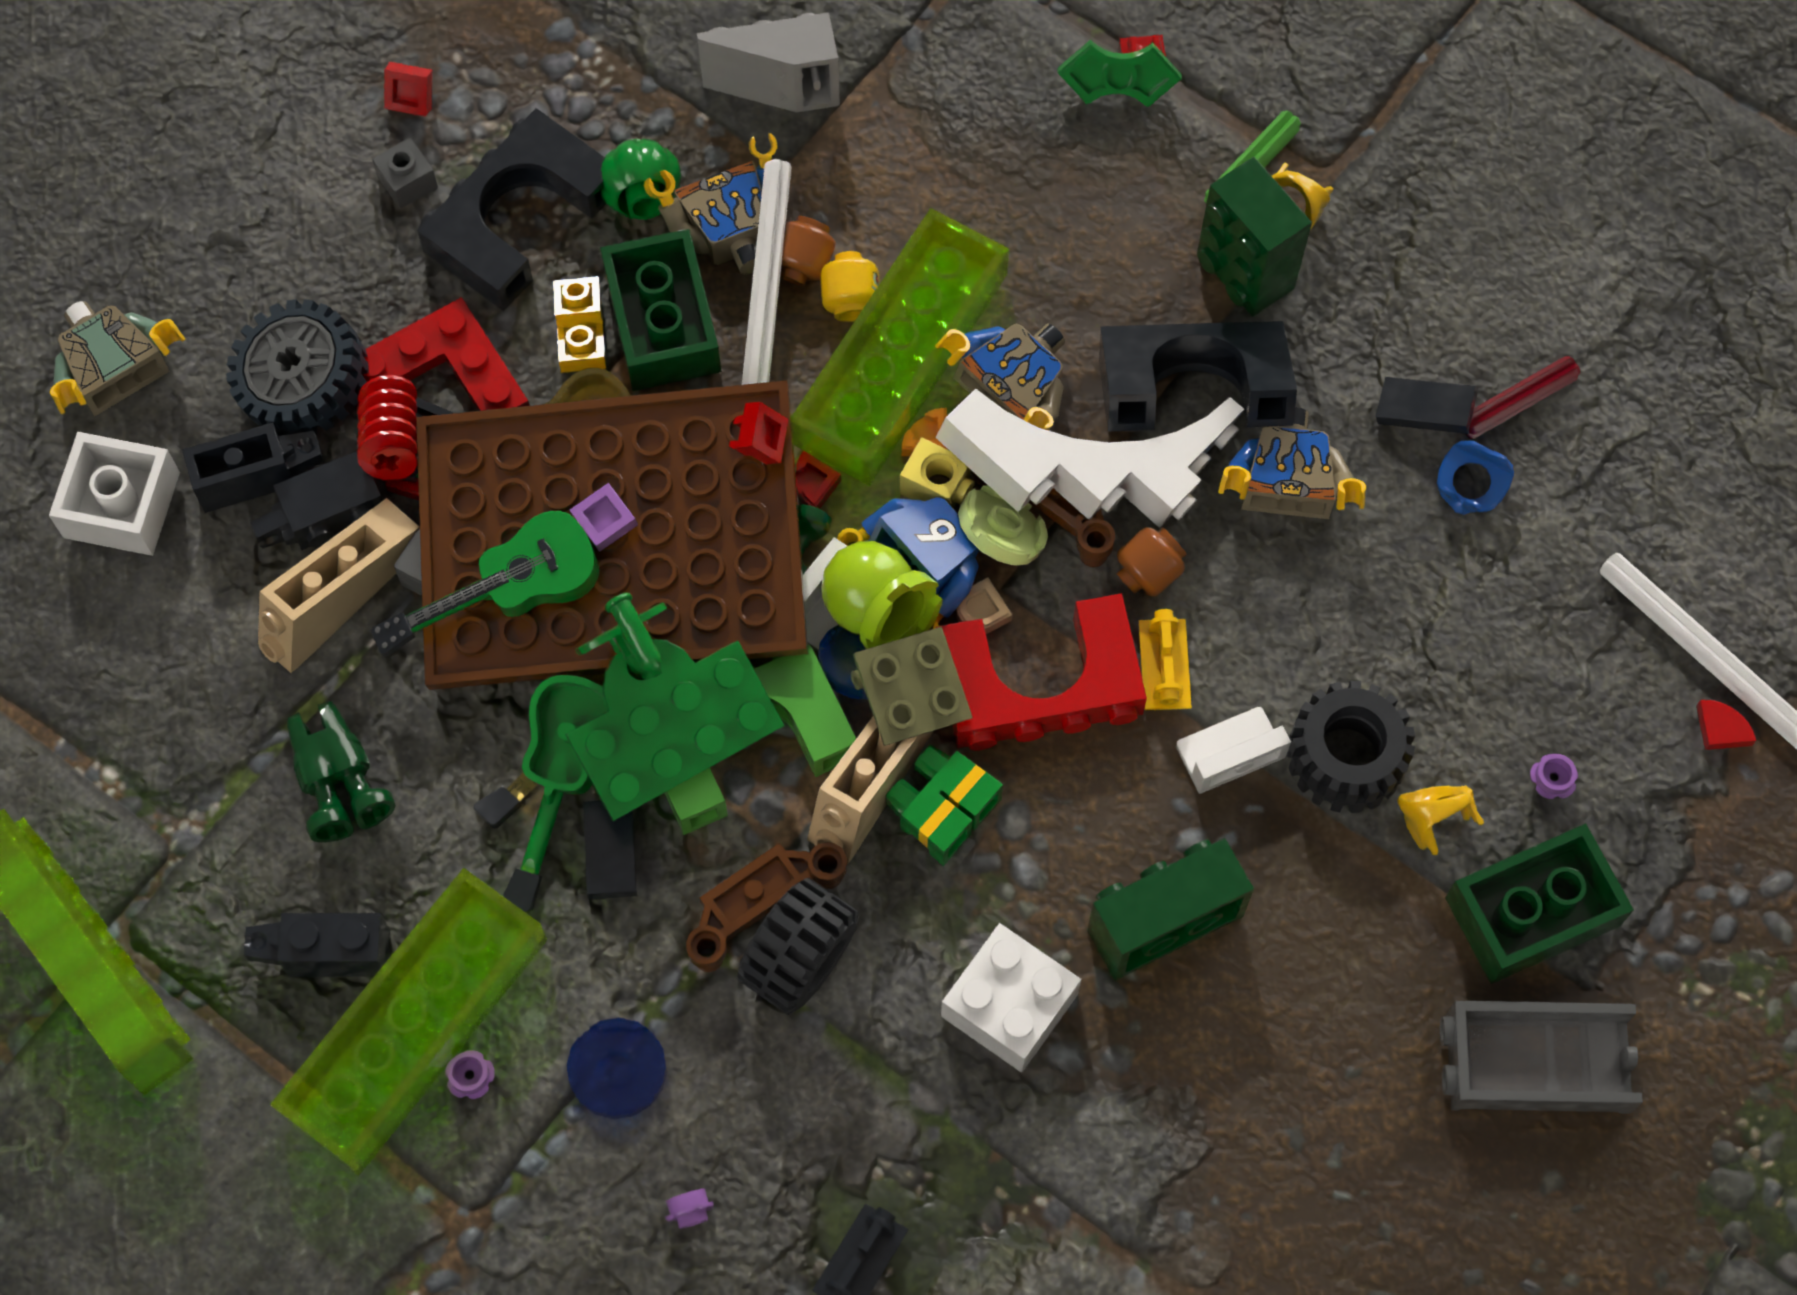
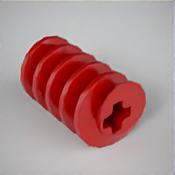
M378 376L365 383L358 394V464L364 472L381 480L396 481L407 478L417 467V391L414 384L402 376Z

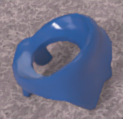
M1460 441L1454 444L1445 455L1439 468L1437 486L1441 497L1451 506L1455 513L1464 515L1469 512H1487L1493 510L1503 500L1511 486L1514 469L1506 456L1499 452L1493 451L1475 441ZM1475 463L1487 470L1490 475L1491 484L1485 495L1476 499H1468L1457 493L1453 486V476L1462 465Z

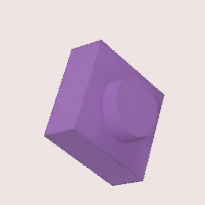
M609 483L570 509L572 516L580 523L599 552L638 525L632 513Z

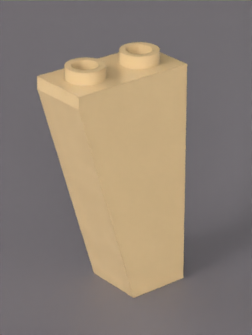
M386 498L260 590L258 645L265 657L271 662H279L290 673L296 670L396 574L394 564L420 527Z
M873 716L819 788L807 841L815 846L824 842L839 845L844 850L847 864H849L886 807V794L898 780L905 777L933 731L884 746Z

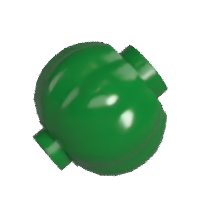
M650 139L624 141L617 148L611 150L602 162L601 172L604 181L603 187L600 189L601 197L610 208L619 212L624 217L639 220L652 219L661 214L658 208L661 202L659 199L652 198L646 193L644 188L645 181L650 178L654 188L658 192H663L666 188V183L660 171L666 170L675 179L674 190L681 188L680 181L682 175L679 161L669 149L662 147L656 141Z

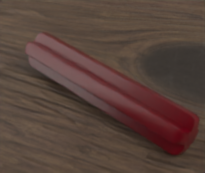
M1564 356L1474 408L1469 433L1465 435L1469 439H1475L1573 383L1581 373L1579 366L1571 356Z

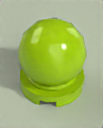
M858 541L838 550L826 565L823 573L821 591L825 608L839 626L852 633L860 634V641L866 649L906 638L916 633L929 631L937 619L942 606V598L936 594V588L939 587L936 581L925 572L912 571L897 550L875 541Z

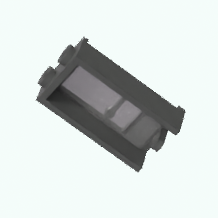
M1455 1001L1448 1010L1447 1016H1441L1439 1027L1441 1046H1448L1449 1065H1444L1442 1069V1090L1444 1095H1451V1110L1597 1111L1631 1114L1643 1103L1642 1093H1632L1631 1071L1637 1066L1638 1051L1636 1047L1629 1046L1627 1023L1636 1015V1004Z

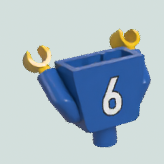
M939 497L927 501L892 499L862 521L863 527L860 530L846 528L838 534L837 539L845 545L858 541H875L893 548L900 553L912 571L925 572L939 584V587L936 588V594L942 598V606L937 619L932 625L933 629L938 626L939 621L943 617L949 618L968 596L979 568L976 560L979 549L967 538L962 530L958 513L945 499Z

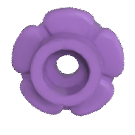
M1545 755L1541 758V762L1535 763L1531 768L1530 779L1536 784L1537 793L1544 798L1554 799L1559 797L1564 799L1569 797L1576 789L1574 782L1578 778L1577 769L1574 763L1564 755ZM1550 774H1556L1558 776V780L1552 781L1550 779Z
M474 1050L464 1051L456 1055L446 1066L445 1075L449 1079L447 1087L458 1098L468 1096L470 1099H477L482 1097L489 1090V1082L494 1080L495 1070L491 1061L485 1060L482 1053ZM468 1071L474 1072V1077L471 1080L465 1078V1074Z
M704 1188L683 1193L666 1200L670 1215L665 1218L668 1222L676 1220L679 1229L695 1226L709 1220L706 1211L712 1209L714 1203L708 1201Z

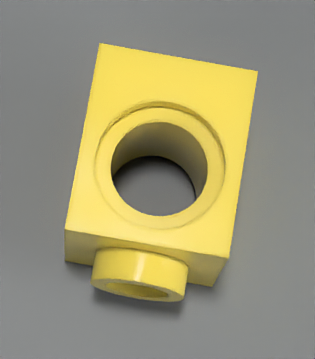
M922 437L900 473L901 495L909 499L922 501L936 497L943 498L953 509L956 504L961 505L974 486V480L970 479V468L951 451ZM940 474L948 477L950 481L945 484H934L929 481V478Z

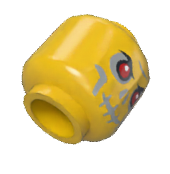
M845 251L836 254L835 260L827 263L822 268L820 275L822 304L828 312L834 314L835 319L844 322L861 321L871 315L870 312L877 308L881 296L879 271L874 262L862 258V254L859 252Z

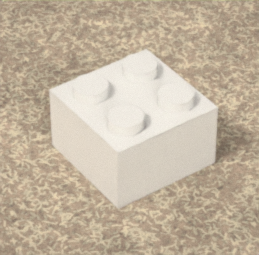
M77 432L49 517L63 538L153 556L180 472L168 449Z
M999 923L943 999L941 1017L1022 1073L1077 997L1082 979Z

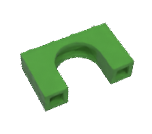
M808 645V654L773 657L772 661L756 668L752 666L779 717L795 734L814 776L817 777L833 770L856 740V737L811 645ZM710 768L664 793L683 835L728 816L725 799Z

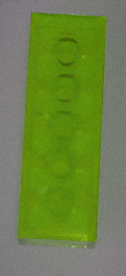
M930 208L791 416L793 445L870 486L949 365L947 360L951 357V353L945 348L936 349L935 345L951 329L959 330L962 333L972 330L1007 276L1009 248Z
M3 808L0 810V909L119 1073L145 1096L193 1060V1057L184 1046L191 1041V1038L177 1019L162 1004L163 1000L148 980L144 979L137 970L133 959L109 932L107 924L80 893L81 889L55 859L53 856L55 854L40 834L33 829L24 816L15 821Z
M463 868L270 1104L271 1107L282 1119L359 1177L443 1072L449 1061L455 1057L547 942L542 925Z

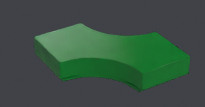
M1090 39L1057 68V73L1086 104L1093 102L1101 96L1122 94L1136 98L1142 104L1149 107L1182 79L1181 73L1153 42L1139 51L1114 53L1099 47Z

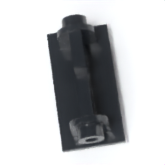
M865 1203L812 1289V1292L817 1295H870L909 1229L894 1221L896 1217L881 1207H878L876 1210Z

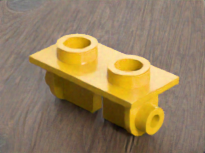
M1160 609L1154 612L1155 618L1152 620L1138 621L1141 674L1147 696L1144 710L1191 709L1186 619L1174 617L1173 611L1170 609Z

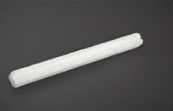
M778 159L766 162L764 169L742 385L769 382L791 177L790 163Z
M1619 553L1610 556L1600 569L1601 575L1797 749V711Z

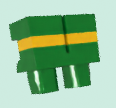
M929 745L914 764V770L926 778L929 783L919 792L902 778L886 794V803L901 818V830L908 835L912 834L929 849V854L944 866L970 837L971 830L975 831L1002 800L1003 784L958 751L950 757L941 750Z

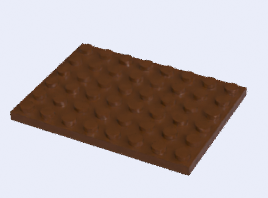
M787 380L416 417L422 607L481 580L482 577L479 569L481 555L494 546L510 541L524 524L533 517L547 511H562L572 516L571 508L607 483L611 485L638 523L636 527L600 552L593 545L599 563V577L590 592L577 600L566 603L541 604L517 617H508L503 614L493 599L488 601L482 600L423 628L425 686L429 690L541 680L557 675L583 676L604 674L612 657L616 654L609 641L578 656L575 649L618 625L612 613L606 612L605 605L612 598L622 593H630L632 595L631 602L638 614L664 602L667 609L644 621L645 628L651 639L667 640L683 648L695 663L737 640L749 660L808 654L790 391ZM760 401L789 419L781 463L766 465L751 455H742L729 447L730 441L739 440L741 428L734 425L733 421L735 417L743 415L745 403Z

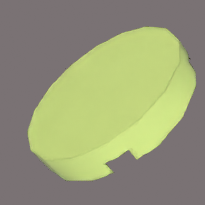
M983 485L980 490L975 488L971 490L962 501L958 511L960 526L967 538L981 552L999 562L1010 565L1029 564L1039 556L1045 548L1048 539L1044 520L1040 515L1037 519L1029 511L1032 507L1029 502L1017 512L988 485Z

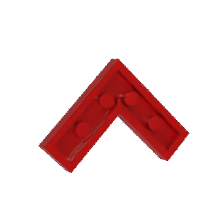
M462 297L366 348L367 357H365V360L369 364L368 373L362 375L367 382L378 376L385 375L402 376L411 381L447 361L478 411L530 406L528 399Z

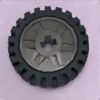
M294 299L287 301L286 310L279 303L270 306L271 316L267 317L260 312L253 317L258 325L253 329L246 324L240 331L246 338L245 341L235 339L231 347L237 356H228L227 366L232 371L226 373L227 383L232 387L229 391L239 407L251 420L259 426L273 423L279 436L313 430L315 435H317V425L327 431L334 427L331 420L334 415L341 421L349 415L344 408L346 403L354 407L358 403V395L354 390H360L367 383L362 374L368 373L369 364L365 360V357H367L366 349L353 328L336 311H333L323 303L318 305L314 300L304 299L302 305Z

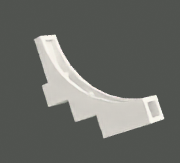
M975 389L944 419L935 438L1017 512L1030 500L1036 505L1039 504L1054 488L1088 520L1101 508L1108 513L1125 496L1160 528L1171 516L1180 520L1197 501L1191 494L1201 481L1197 475L1211 460V457L1206 453L1214 445L1222 450L1239 431V428L1234 423L1244 409L1230 397L1205 418L1177 432L1142 441L1108 443L1075 439L1038 428L1005 411Z

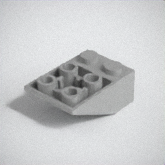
M805 13L791 19L778 21L761 20L752 25L734 28L717 27L708 32L697 33L701 77L704 88L793 112L840 106L838 54L829 13Z

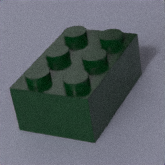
M1253 156L1210 185L1197 249L1198 259L1208 273H1215L1223 282L1230 299L1237 306H1244L1253 317L1295 289L1312 221Z
M690 229L600 247L632 391L722 372L719 347Z
M1583 824L1456 880L1445 897L1491 984L1620 927L1634 911L1587 824Z
M1226 838L1213 844L1208 839L1200 841L1184 851L1183 855L1185 858L1170 865H1167L1166 861L1155 863L1140 873V880L1126 887L1122 883L1113 884L1096 895L1097 901L1093 902L1087 931L1115 981L1244 916L1254 887Z

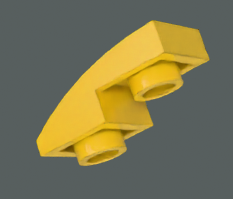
M599 277L554 281V307L561 373L606 369Z

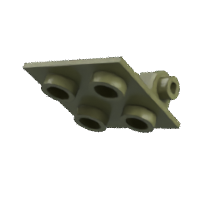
M942 627L853 654L858 670L851 672L853 685L857 690L865 689L884 746L973 718Z

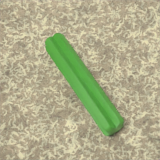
M1290 111L1281 112L1220 178L1253 156L1265 168L1299 132L1300 119ZM1209 189L1206 191L1205 194V203H1207Z

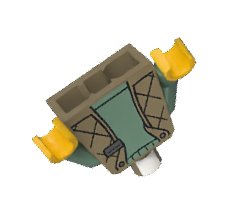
M77 302L71 305L64 314L71 328L61 333L58 337L62 352L55 358L54 383L50 389V395L60 414L65 413L64 409L68 405L79 402L81 406L87 404L95 417L170 372L160 351L164 356H167L170 353L168 349L170 344L179 340L184 342L186 338L171 319L157 322L133 312L123 314L115 306H107L94 313L87 302Z

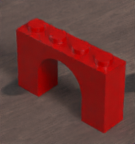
M1122 593L1075 602L1073 622L1084 670L1078 681L1071 688L1049 698H1030L1020 695L1008 688L999 679L992 664L982 618L937 626L936 628L942 627L973 717L972 719L952 725L957 749L969 747L970 750L980 751L995 746L997 741L1016 738L1018 742H1030L1043 737L1046 732L1063 729V732L1067 734L1079 733L1089 729L1091 724L1109 721L1112 725H1123L1136 720L1139 715H1143L1147 696Z

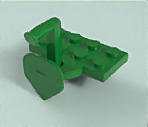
M622 593L612 598L605 605L606 612L612 613L618 625L575 649L578 656L609 641L616 654L612 657L603 678L602 694L608 711L565 734L613 821L784 726L738 640L695 663L683 648L667 640L651 639L643 622L666 610L665 603H659L638 614L631 602L632 595L630 593ZM628 672L636 674L640 680L633 678Z

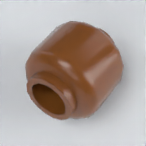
M797 216L796 221L786 222L781 279L802 287L805 285L806 280H820L822 268L830 262L836 247L835 240L829 234V226L806 216Z
M1145 527L1118 550L1117 559L1123 568L1116 574L1134 595L1142 589L1150 596H1157L1184 573L1185 564L1182 559L1187 553L1164 527L1158 531L1151 527Z

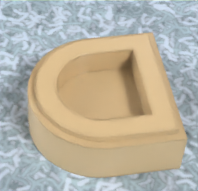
M988 577L974 584L968 596L956 609L958 622L982 618L986 634L1012 621V613Z

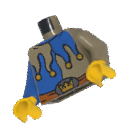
M768 133L771 148L766 154H761L756 150L754 136L749 142L751 154L759 158L760 166L758 167L755 166L753 161L676 190H674L675 179L673 175L663 170L660 171L666 183V188L663 192H658L654 188L650 178L646 179L644 185L645 191L650 197L660 200L661 205L658 208L670 232L690 229L696 254H706L711 263L716 265L734 259L742 274L754 272L764 169L766 162L772 161V156L777 150L776 138L771 133Z
M1017 323L1008 329L997 326L967 333L951 329L935 345L936 349L945 348L951 353V357L947 360L950 366H954L963 358L958 365L953 379L969 394L977 389L1005 411L1038 428L1048 431L1051 429L1054 421L1059 416L1064 388L1061 380L1058 378L1064 366L1054 354L1065 344V339L1056 327L1051 324H1045L1034 336Z
M1295 407L1294 426L1263 427L1260 438L1248 440L1229 462L1228 467L1224 469L1218 493L1223 494L1226 489L1239 492V499L1243 500L1241 510L1329 519L1336 496L1337 510H1344L1346 502L1356 503L1359 505V509H1364L1366 485L1361 480L1354 478L1339 450L1330 446L1328 433L1308 430L1309 413L1305 409Z

